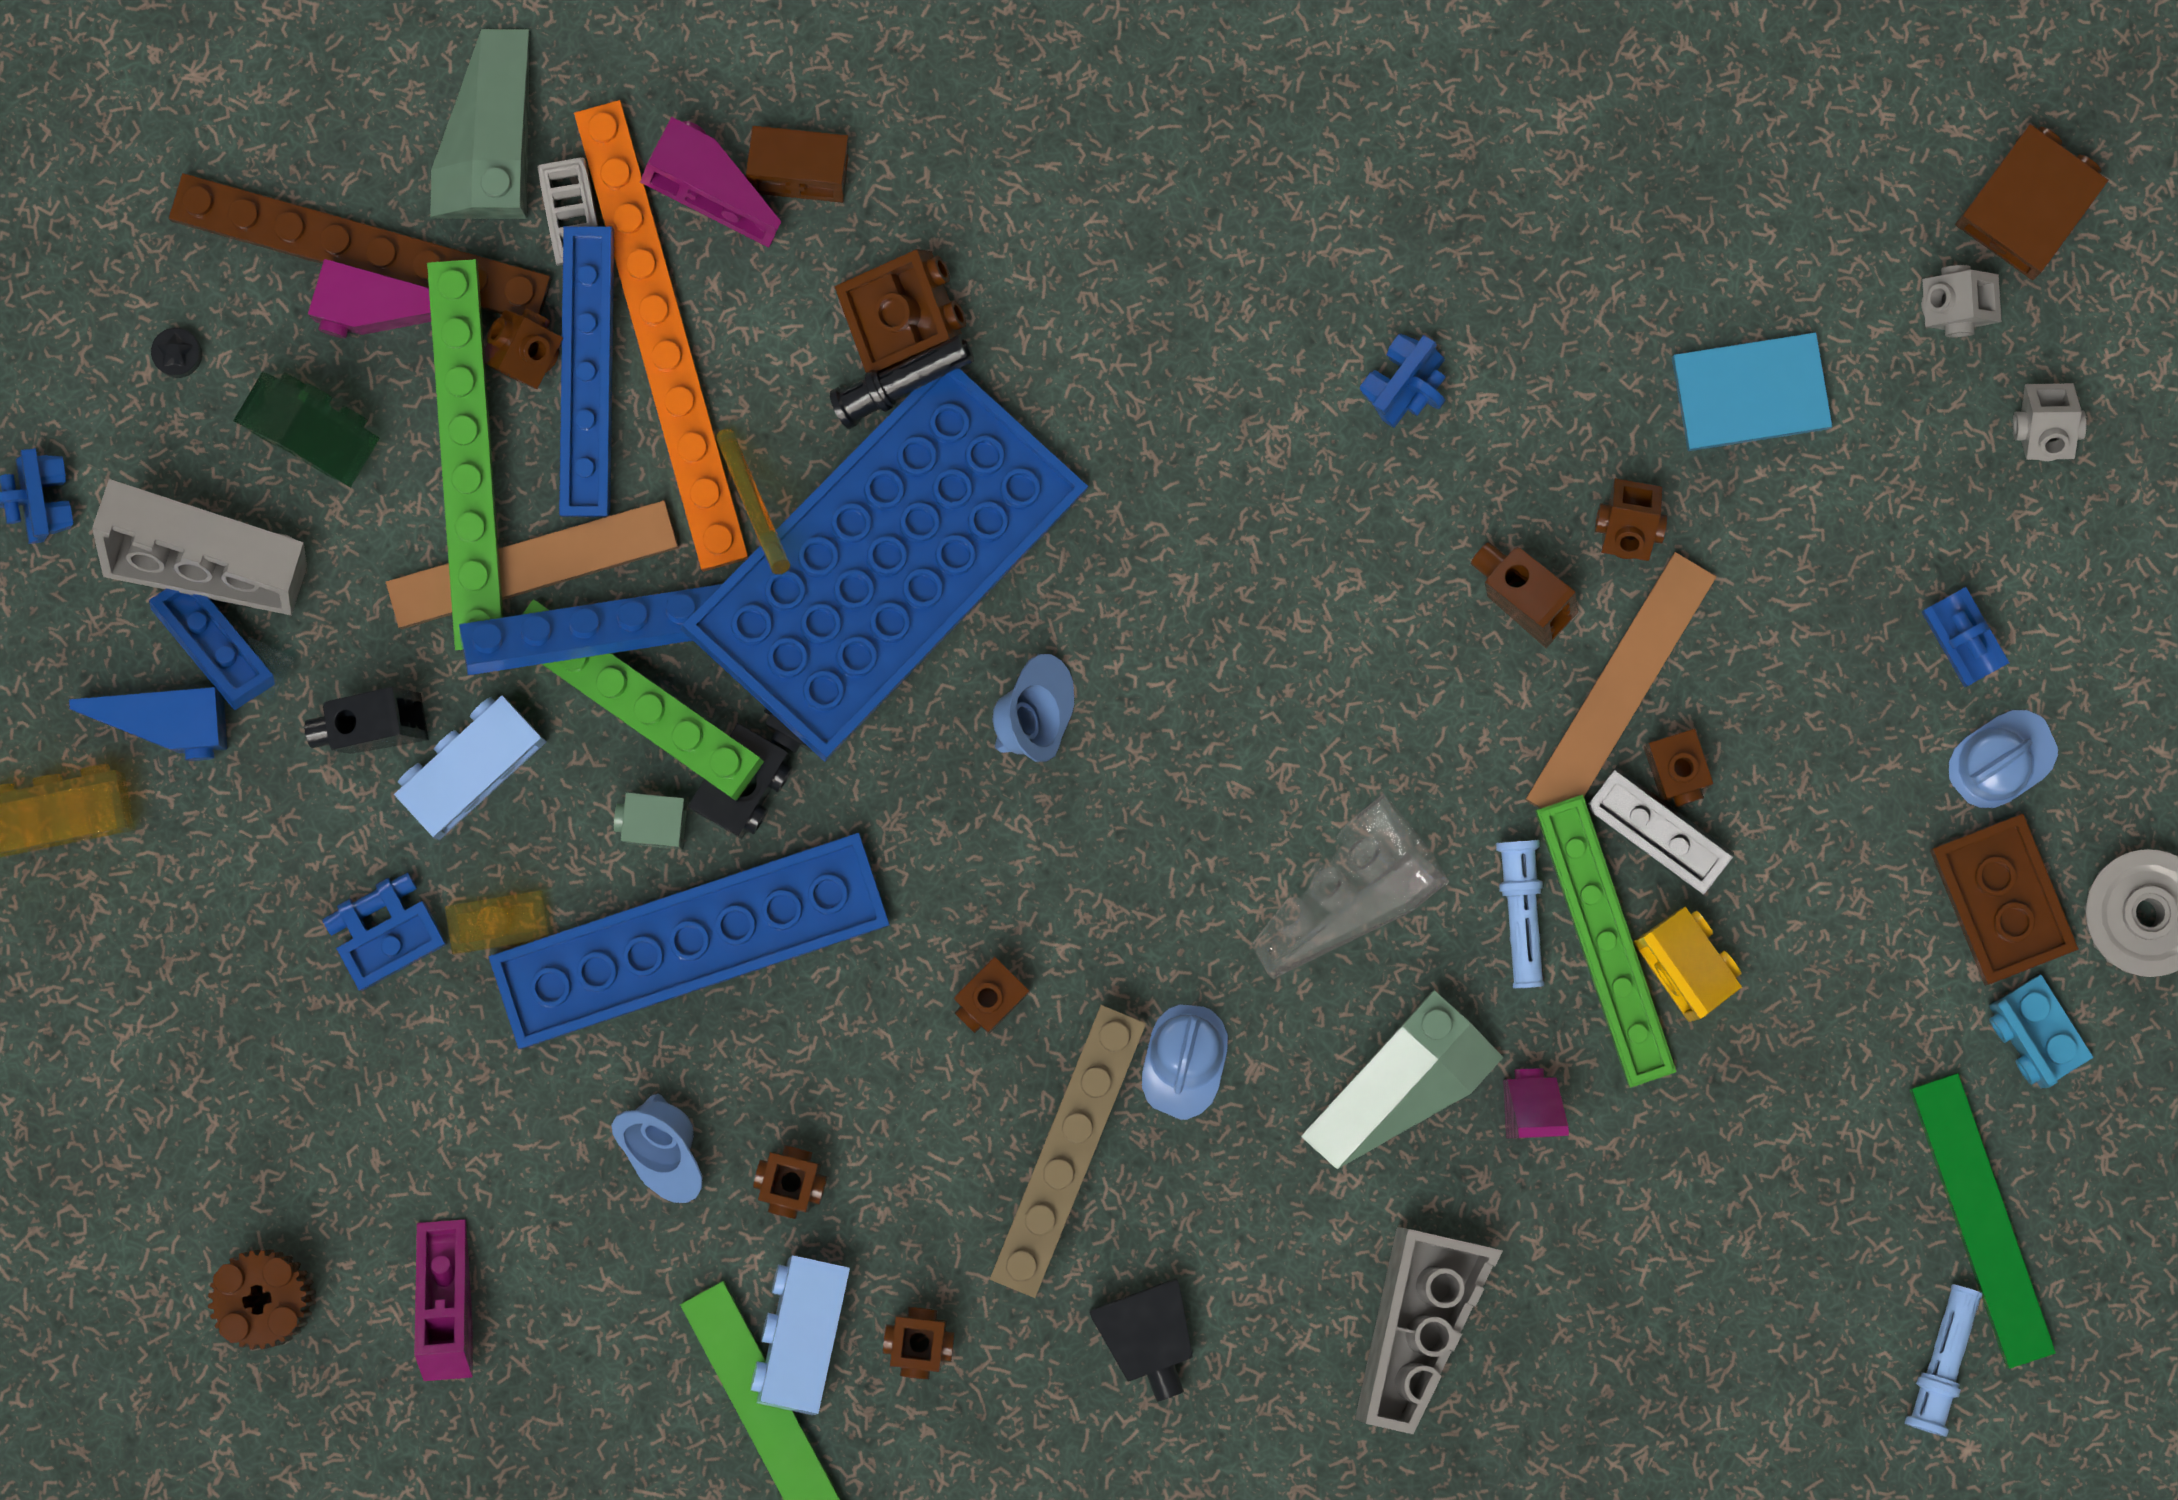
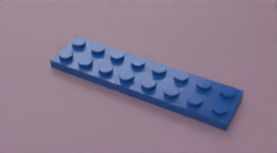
M859 833L488 957L518 1049L521 1050L888 927L890 924Z

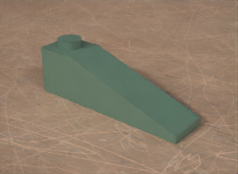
M481 29L431 169V218L527 219L529 29Z
M1434 990L1429 993L1301 1137L1332 1166L1339 1169L1470 1095L1504 1057L1463 1015Z

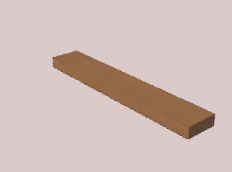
M660 501L499 548L502 600L679 549L666 502ZM449 563L386 581L398 628L405 629L452 615Z
M1674 552L1525 798L1527 802L1540 809L1579 795H1583V797L1586 795L1716 579L1715 575Z

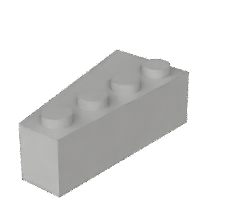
M111 479L108 480L92 527L103 577L164 590H177L179 593L207 596L213 600L292 616L307 567L304 542L295 540L288 535L276 534Z
M1397 1227L1355 1420L1369 1425L1414 1434L1442 1377L1440 1374L1451 1352L1455 1350L1462 1336L1461 1331L1473 1306L1476 1307L1484 1291L1483 1286L1492 1267L1496 1266L1503 1250Z

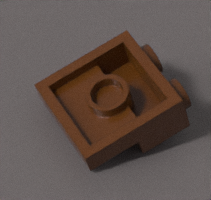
M913 250L834 286L866 373L871 370L884 372L890 368L892 369L904 361L934 348L958 334H962L960 329L966 327V318L961 306L955 300L950 302L944 284L950 281L948 268L940 256H933L932 251Z

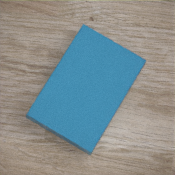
M1816 333L1672 356L1687 451L1832 428Z

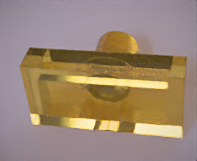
M541 890L445 906L453 955L530 943L550 936L544 895Z

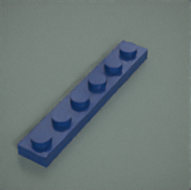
M563 226V339L559 516L561 517L610 516L614 229L612 227Z
M722 584L459 624L467 674L474 675L693 641L681 630L682 624Z

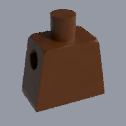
M1487 542L1473 557L1471 565L1487 577L1485 581L1487 596L1545 648L1553 642L1578 614L1576 592L1521 548H1514L1506 556L1492 543ZM1516 582L1526 583L1518 588L1511 587Z

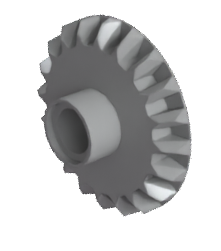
M2147 849L2129 852L2113 859L2098 872L2096 879L2088 889L2089 894L2084 907L2087 920L2086 929L2091 935L2094 947L2100 951L2108 963L2115 965L2125 973L2142 977H2156L2178 971V856L2160 850ZM2141 901L2149 902L2156 911V919L2151 927L2143 926L2136 917V909Z

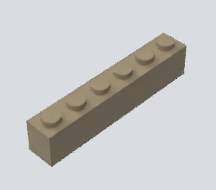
M1103 1005L1100 1006L989 1280L1036 1298L1146 1023Z

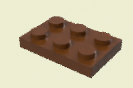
M2024 814L1930 850L1985 986L2079 950Z

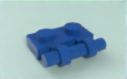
M409 872L393 881L389 877L376 884L377 889L354 902L351 899L337 905L338 911L322 919L331 936L345 928H348L352 935V940L336 949L359 991L368 989L448 945L425 902L421 901L408 909L403 904L401 898L417 889ZM386 906L392 918L368 930L363 918Z

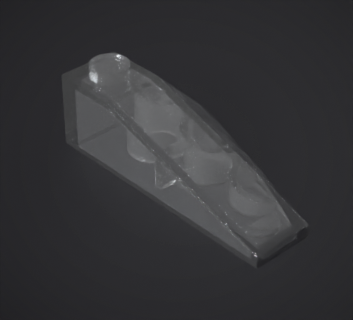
M1384 794L1343 827L1336 836L1343 844L1326 865L1318 860L1308 872L1313 879L1307 890L1300 898H1288L1253 941L1252 946L1267 974L1272 979L1413 912L1450 882L1433 853Z

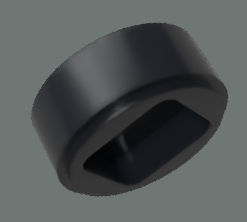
M169 328L162 331L154 339L151 347V357L155 366L165 375L173 378H183L192 374L199 367L202 360V348L199 341L187 330Z

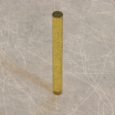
M723 429L716 435L720 450L774 574H783L789 570L790 562L734 431Z

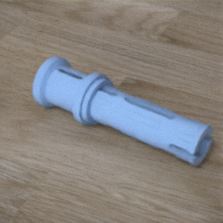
M1539 840L1496 843V850L1501 852L1504 881L1499 884V892H1502V896H1507L1514 979L1513 988L1544 986L1536 894H1541V889L1543 888V881L1537 879L1535 850L1540 847Z
M1952 1284L1948 1304L1927 1373L1922 1372L1921 1377L1918 1376L1916 1384L1920 1389L1912 1416H1907L1904 1424L1947 1437L1949 1429L1945 1427L1952 1400L1955 1397H1959L1961 1391L1959 1389L1960 1384L1956 1383L1983 1293Z

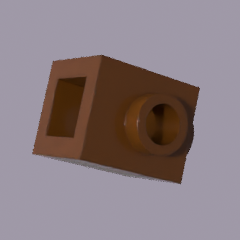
M1696 729L1650 742L1644 746L1660 799L1663 801L1674 799L1676 807L1704 798L1702 789L1713 785V781Z
M994 957L953 998L960 1005L954 1013L974 1033L982 1027L990 1034L1030 991Z

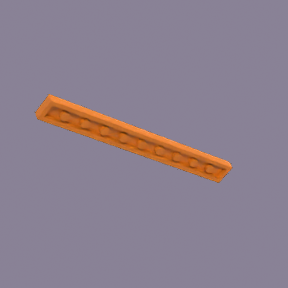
M618 100L575 112V119L606 227L614 229V259L701 570L704 572L747 560L749 556L645 185L640 183L642 174L622 103Z

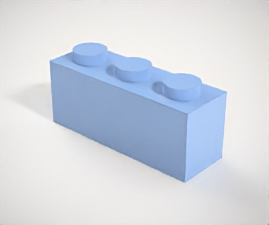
M502 695L496 701L492 697L483 701L470 714L473 722L460 734L456 730L447 734L434 747L437 755L424 767L420 763L415 764L398 780L401 788L394 795L430 835L438 840H441L546 743L545 739Z
M794 1255L788 1258L786 1266L778 1264L772 1287V1293L780 1295L776 1314L767 1313L761 1342L769 1343L765 1363L756 1362L751 1382V1390L758 1392L756 1403L809 1415L819 1413L850 1268Z

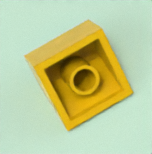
M1683 907L1633 941V944L1687 1021L1691 1022L1703 1018L1742 988L1736 979L1741 975V971L1725 950L1719 954L1708 938L1713 935V932L1703 916L1697 910L1690 914L1688 909Z

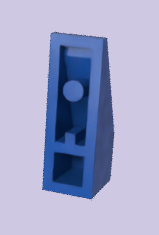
M215 687L69 700L70 710L174 752L185 753L186 761L214 759V750L227 749L224 697Z

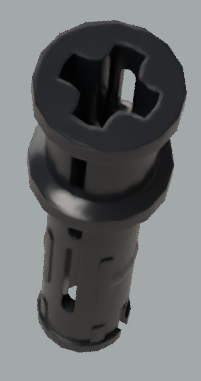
M958 334L892 369L890 368L884 372L871 370L865 374L864 380L843 390L839 387L831 390L830 400L833 409L841 423L847 429H851L857 426V420L879 409L884 412L892 409L893 405L896 404V399L904 394L918 389L957 368L959 369L974 362V356L967 340H964L962 334Z

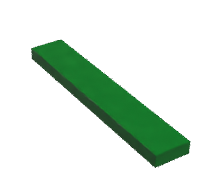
M1952 1074L1909 1089L1980 1293H1983L1982 1300L2006 1368L2011 1369L2056 1354L1959 1074Z

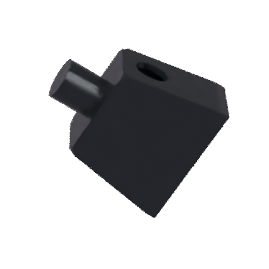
M387 687L326 701L323 704L324 716L308 719L304 725L305 736L311 748L329 745L332 751L348 754L429 740L421 693L397 687Z
M1177 1278L1089 1310L1094 1324L1128 1382L1147 1375L1157 1402L1184 1392L1175 1364L1191 1359L1193 1356Z

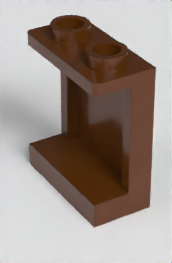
M2029 124L1955 225L2033 281L2044 270L2109 180L2100 174L2102 169L2093 160L2084 155L2076 157L2061 146L2063 144L2062 140L2054 132L2045 127H2038L2037 129Z

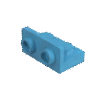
M2041 974L1989 1005L1994 1013V1016L1989 1018L1994 1031L2004 1043L2011 1040L2021 1056L2015 1060L2016 1065L2029 1084L2032 1085L2037 1082L2040 1088H2050L2058 1083V1079L2094 1058Z

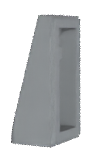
M575 158L537 166L557 266L563 265V227H560L559 220L586 216L587 223L567 227H599L589 168L585 158ZM578 176L579 183L553 188V180ZM582 196L583 203L556 207L555 200Z

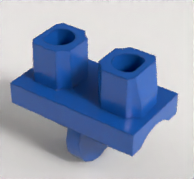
M1398 334L1389 346L1386 355L1390 361L1400 368L1391 380L1374 370L1369 373L1360 385V390L1364 397L1374 406L1381 419L1393 428L1396 427L1407 410L1418 416L1426 404L1440 409L1446 402L1445 398L1437 391L1446 378L1438 371L1445 359L1436 350V343L1425 335L1418 341L1406 335Z
M35 448L21 450V457L15 460L20 490H16L14 474L0 476L2 490L0 492V508L5 509L7 524H15L21 522L19 506L23 505L29 544L44 542L49 534L68 530L73 525L69 500L44 503L42 487L64 485L66 482L63 457L37 456Z
M1966 587L1922 611L1924 618L1964 688L2009 664L2008 659Z

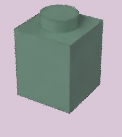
M626 793L625 803L616 804L614 832L621 833L620 841L624 844L683 850L688 801L677 797Z

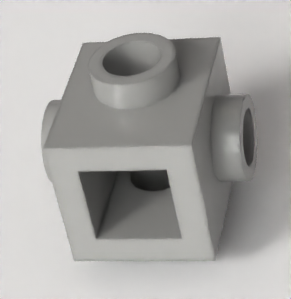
M1955 265L1942 268L1940 276L1922 279L1923 297L1921 306L1925 316V327L1945 330L1946 337H1966L1975 334L1974 327L2002 322L1999 274L1971 270L1970 266Z
M2074 383L2025 384L2022 410L2014 412L2013 436L2015 441L2022 442L2026 460L2054 461L2056 459H2075L2077 441L2084 439L2086 435V415L2084 410H2081Z

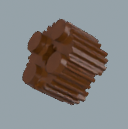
M269 1249L240 1253L239 1257L229 1259L230 1264H223L214 1274L213 1283L210 1284L214 1292L208 1294V1297L213 1299V1302L208 1304V1308L214 1310L210 1317L211 1319H217L218 1322L215 1324V1328H219L220 1335L230 1343L239 1342V1347L249 1346L250 1349L254 1350L283 1345L285 1342L291 1341L293 1335L300 1334L302 1332L300 1327L308 1324L305 1317L312 1315V1311L309 1310L310 1306L316 1304V1301L311 1299V1296L316 1294V1291L310 1289V1285L314 1282L313 1280H307L305 1276L308 1272L306 1270H299L301 1263H292V1256H283V1252H275ZM260 1285L262 1286V1293L270 1292L272 1297L271 1303L264 1305L263 1312L259 1311V1306H254L253 1295L258 1293Z

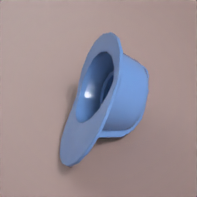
M1038 654L1031 658L1022 669L1014 689L997 701L993 709L992 720L997 735L995 749L999 752L1026 755L1035 762H1047L1055 757L1074 708L1073 680L1070 671L1062 660L1052 654Z
M2011 710L1997 716L1967 736L1955 747L1949 761V779L1955 789L1969 804L1979 808H1996L2012 801L2042 781L2054 767L2058 757V747L2047 722L2040 715L2028 710Z
M1180 1004L1169 1008L1157 1019L1151 1033L1142 1071V1089L1147 1102L1154 1109L1175 1118L1187 1120L1200 1115L1212 1104L1219 1088L1228 1043V1035L1224 1024L1212 1010L1206 1007Z
M654 1094L635 1111H624L615 1117L612 1123V1134L647 1187L663 1199L673 1203H687L698 1196L702 1189V1174L690 1151L694 1137L693 1124L685 1113L667 1103L662 1095Z

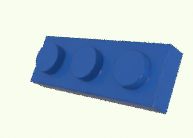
M165 589L149 600L152 612L234 710L275 685L274 676L207 596L179 593L177 590Z

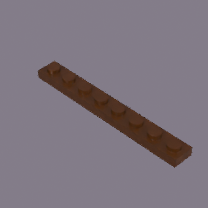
M182 173L168 218L174 223L323 264L324 259L427 288H429L427 263L476 259L478 261L481 309L503 314L504 310H508L522 316L526 308L541 315L552 280L550 276L184 173Z

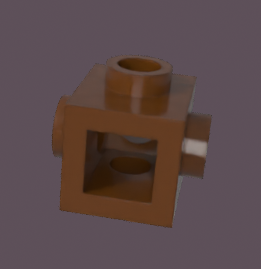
M525 308L522 316L504 310L501 317L495 320L487 335L488 343L484 349L485 365L522 384L538 389L545 373L552 369L558 359V347L563 337L548 330L551 323L550 320Z
M1614 479L1608 505L1599 504L1595 522V532L1603 533L1601 553L1615 555L1622 559L1650 560L1653 544L1663 543L1667 525V515L1661 514V486Z
M784 1145L782 1154L770 1152L768 1161L760 1159L753 1188L760 1190L759 1201L769 1203L767 1212L796 1219L798 1211H810L811 1203L820 1205L827 1176L819 1174L821 1164L811 1162L813 1152ZM790 1172L796 1173L801 1179L800 1187L794 1192L787 1191L783 1186V1178Z
M908 1307L907 1316L897 1315L895 1325L886 1324L883 1354L891 1355L890 1366L901 1367L900 1376L929 1379L930 1371L939 1372L941 1370L942 1361L951 1362L955 1332L946 1331L947 1321L937 1319L938 1310ZM915 1333H923L928 1337L929 1346L925 1351L918 1352L911 1347L910 1340Z

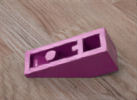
M673 117L670 118L646 165L640 183L769 248L781 224L780 219L714 138L706 135V132L695 123L689 121L681 122Z
M324 259L308 315L316 323H320L318 328L320 332L346 339L348 332L364 335L431 322L429 288Z
M1544 1068L1515 1069V1079L1503 1080L1506 1139L1569 1136L1568 1122L1556 1077L1544 1078Z
M465 1219L417 1223L414 1356L423 1381L473 1378V1321L467 1224Z

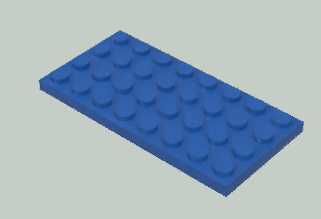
M957 368L918 389H914L682 624L681 630L816 755L826 762L1087 491L1088 485L962 370Z

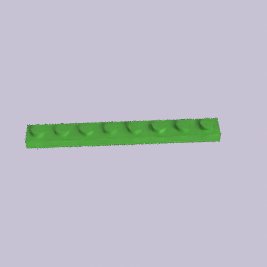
M476 259L427 263L454 645L456 651L463 650L459 624L503 618L479 272Z

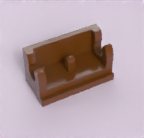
M752 126L746 178L756 191L762 195L843 203L849 156L847 154L848 135Z

